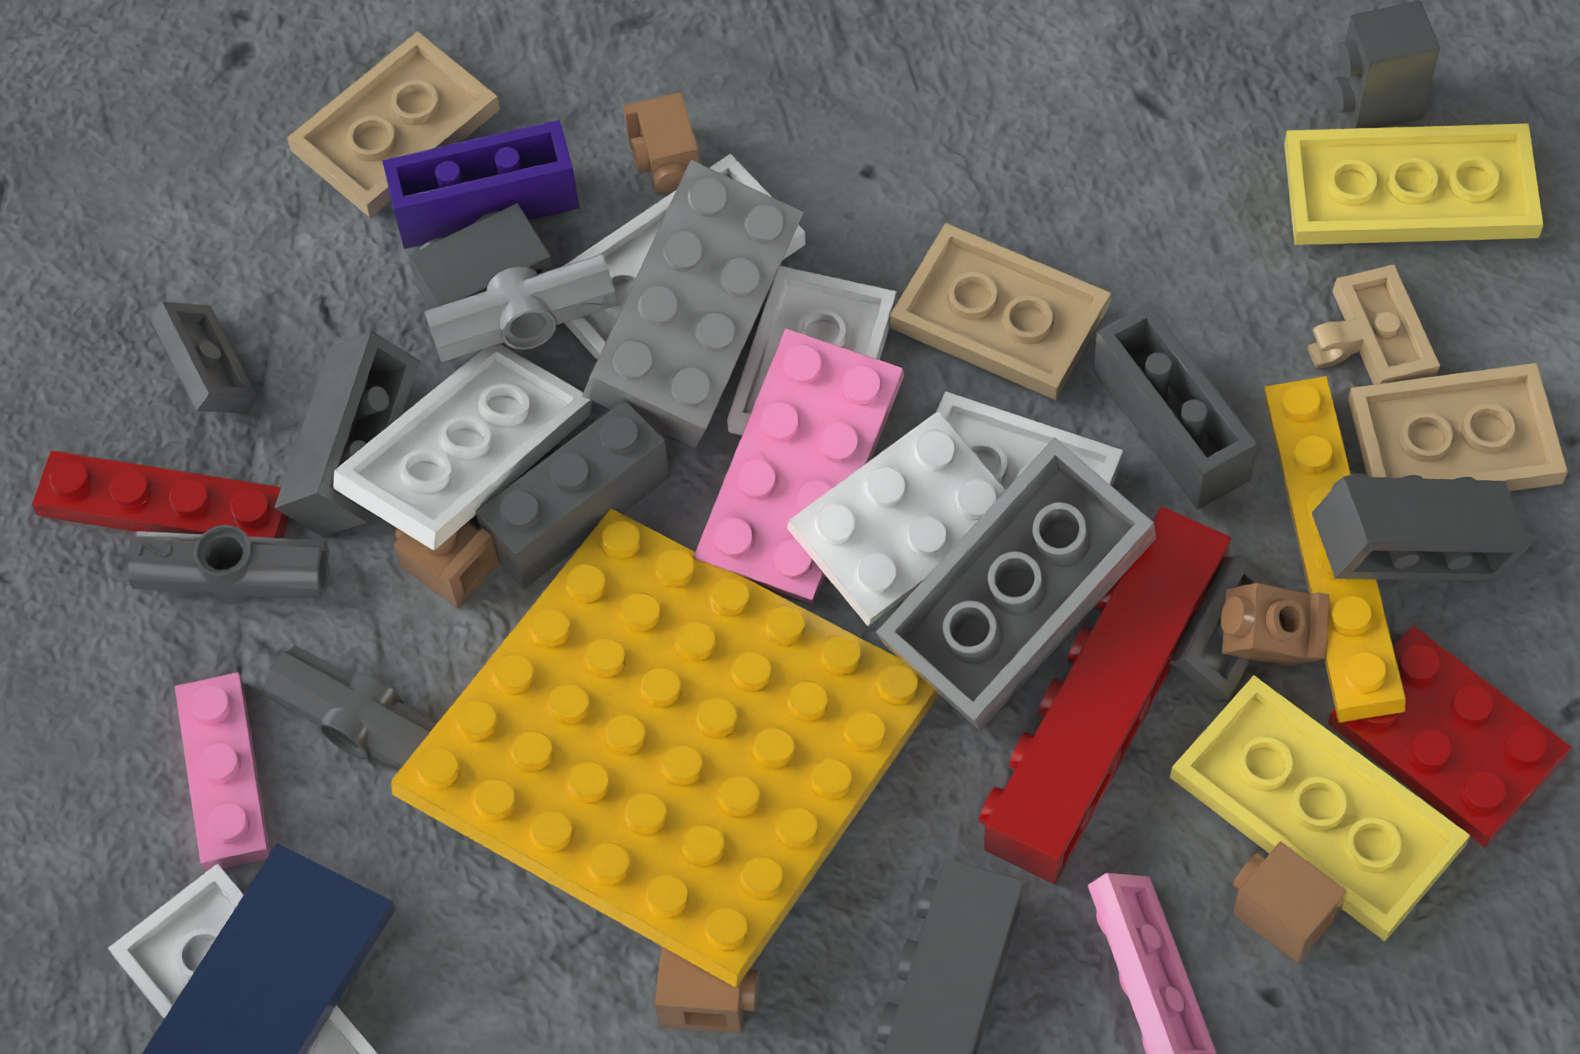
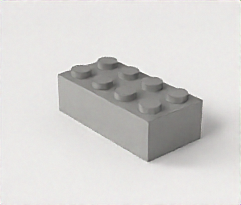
M690 160L595 364L582 397L609 409L614 408L621 401L625 400L654 430L696 448L707 429L804 212Z
M1054 437L878 629L876 634L890 651L934 688L939 695L978 730L982 731L1156 539L1154 522Z

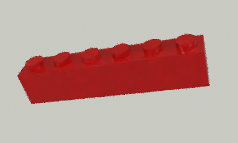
M1160 506L1153 519L1156 539L1097 603L1096 608L1102 611L1094 628L1091 629L1083 626L1079 631L1068 655V661L1073 663L1071 670L1064 682L1055 678L1049 685L1038 712L1044 716V719L1035 735L1024 732L1009 762V768L1015 770L1005 789L997 786L992 789L979 816L978 822L985 825V851L1054 885L1058 882L1173 667L1169 662L1223 560L1228 558L1232 537L1163 506Z

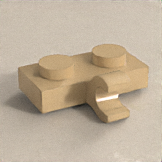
M1394 264L1336 278L1332 292L1345 321L1327 322L1314 327L1313 333L1317 342L1309 344L1307 349L1316 369L1335 366L1352 354L1359 352L1373 385L1434 377L1437 375L1440 364Z

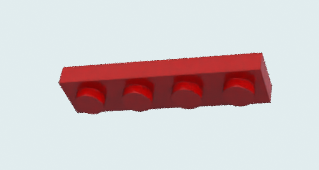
M50 450L32 502L34 510L41 517L133 532L204 534L205 531L215 526L230 525L238 527L248 537L283 538L289 519L288 516L274 509L281 489L278 486Z

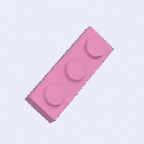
M239 672L175 686L199 857L203 869L207 872L216 864L225 869L266 860L270 855L269 841L244 683Z
M1106 873L1090 883L1088 887L1097 909V921L1101 930L1107 936L1120 972V984L1130 999L1143 1035L1142 1042L1146 1053L1217 1054L1151 878L1149 876Z

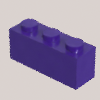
M560 120L382 160L404 249L424 245L436 238L450 236L475 224L483 215L494 211L500 212L518 203L528 220L580 209L573 167Z

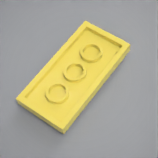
M1529 123L1289 130L1286 132L1284 147L1294 245L1527 239L1540 237L1543 219Z
M1255 675L1171 768L1170 778L1266 852L1270 854L1281 841L1347 890L1341 909L1384 942L1463 850L1470 837L1468 833Z

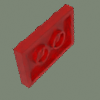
M1413 625L1393 646L1405 695V712L1338 722L1336 709H1334L1330 713L1328 724L1438 812L1468 833L1481 846L1486 848L1564 762L1572 747Z

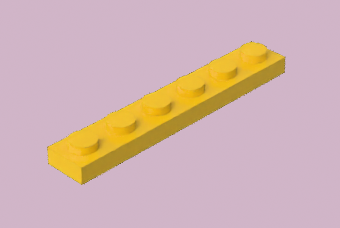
M1327 376L1264 386L1266 408L1309 594L1318 592L1329 594L1326 659L1324 661L1338 722L1405 712V695L1377 580L1335 579L1312 515L1313 510L1328 495L1333 485L1342 479L1343 476L1351 475Z

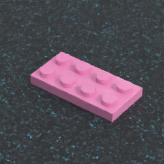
M785 328L693 558L739 574L765 589L815 606L826 575L787 529L788 522L792 517L872 460L904 378L903 368Z

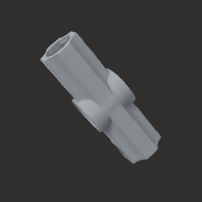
M600 254L541 274H537L536 271L529 267L518 266L508 268L499 272L491 279L487 291L424 311L440 361L444 362L503 342L514 349L526 350L544 344L552 337L556 330V325L619 304L603 255Z

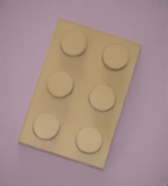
M417 31L289 135L287 140L291 152L371 218L391 202L382 160L462 142L500 110L497 95Z
M945 223L891 312L890 329L1057 400L1108 310L1111 293Z
M1537 363L1352 387L1350 390L1348 402L1366 474L1369 477L1401 478L1409 475H1418L1423 479L1473 477L1475 480L1505 481L1509 491L1564 483L1568 471Z

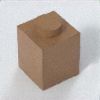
M1280 841L1265 859L1257 853L1239 872L1233 883V886L1239 890L1233 915L1299 964L1338 917L1347 890Z

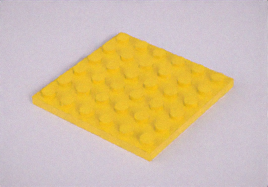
M610 509L391 780L392 795L737 988L939 694L900 658L739 574L694 559L695 552L614 509Z

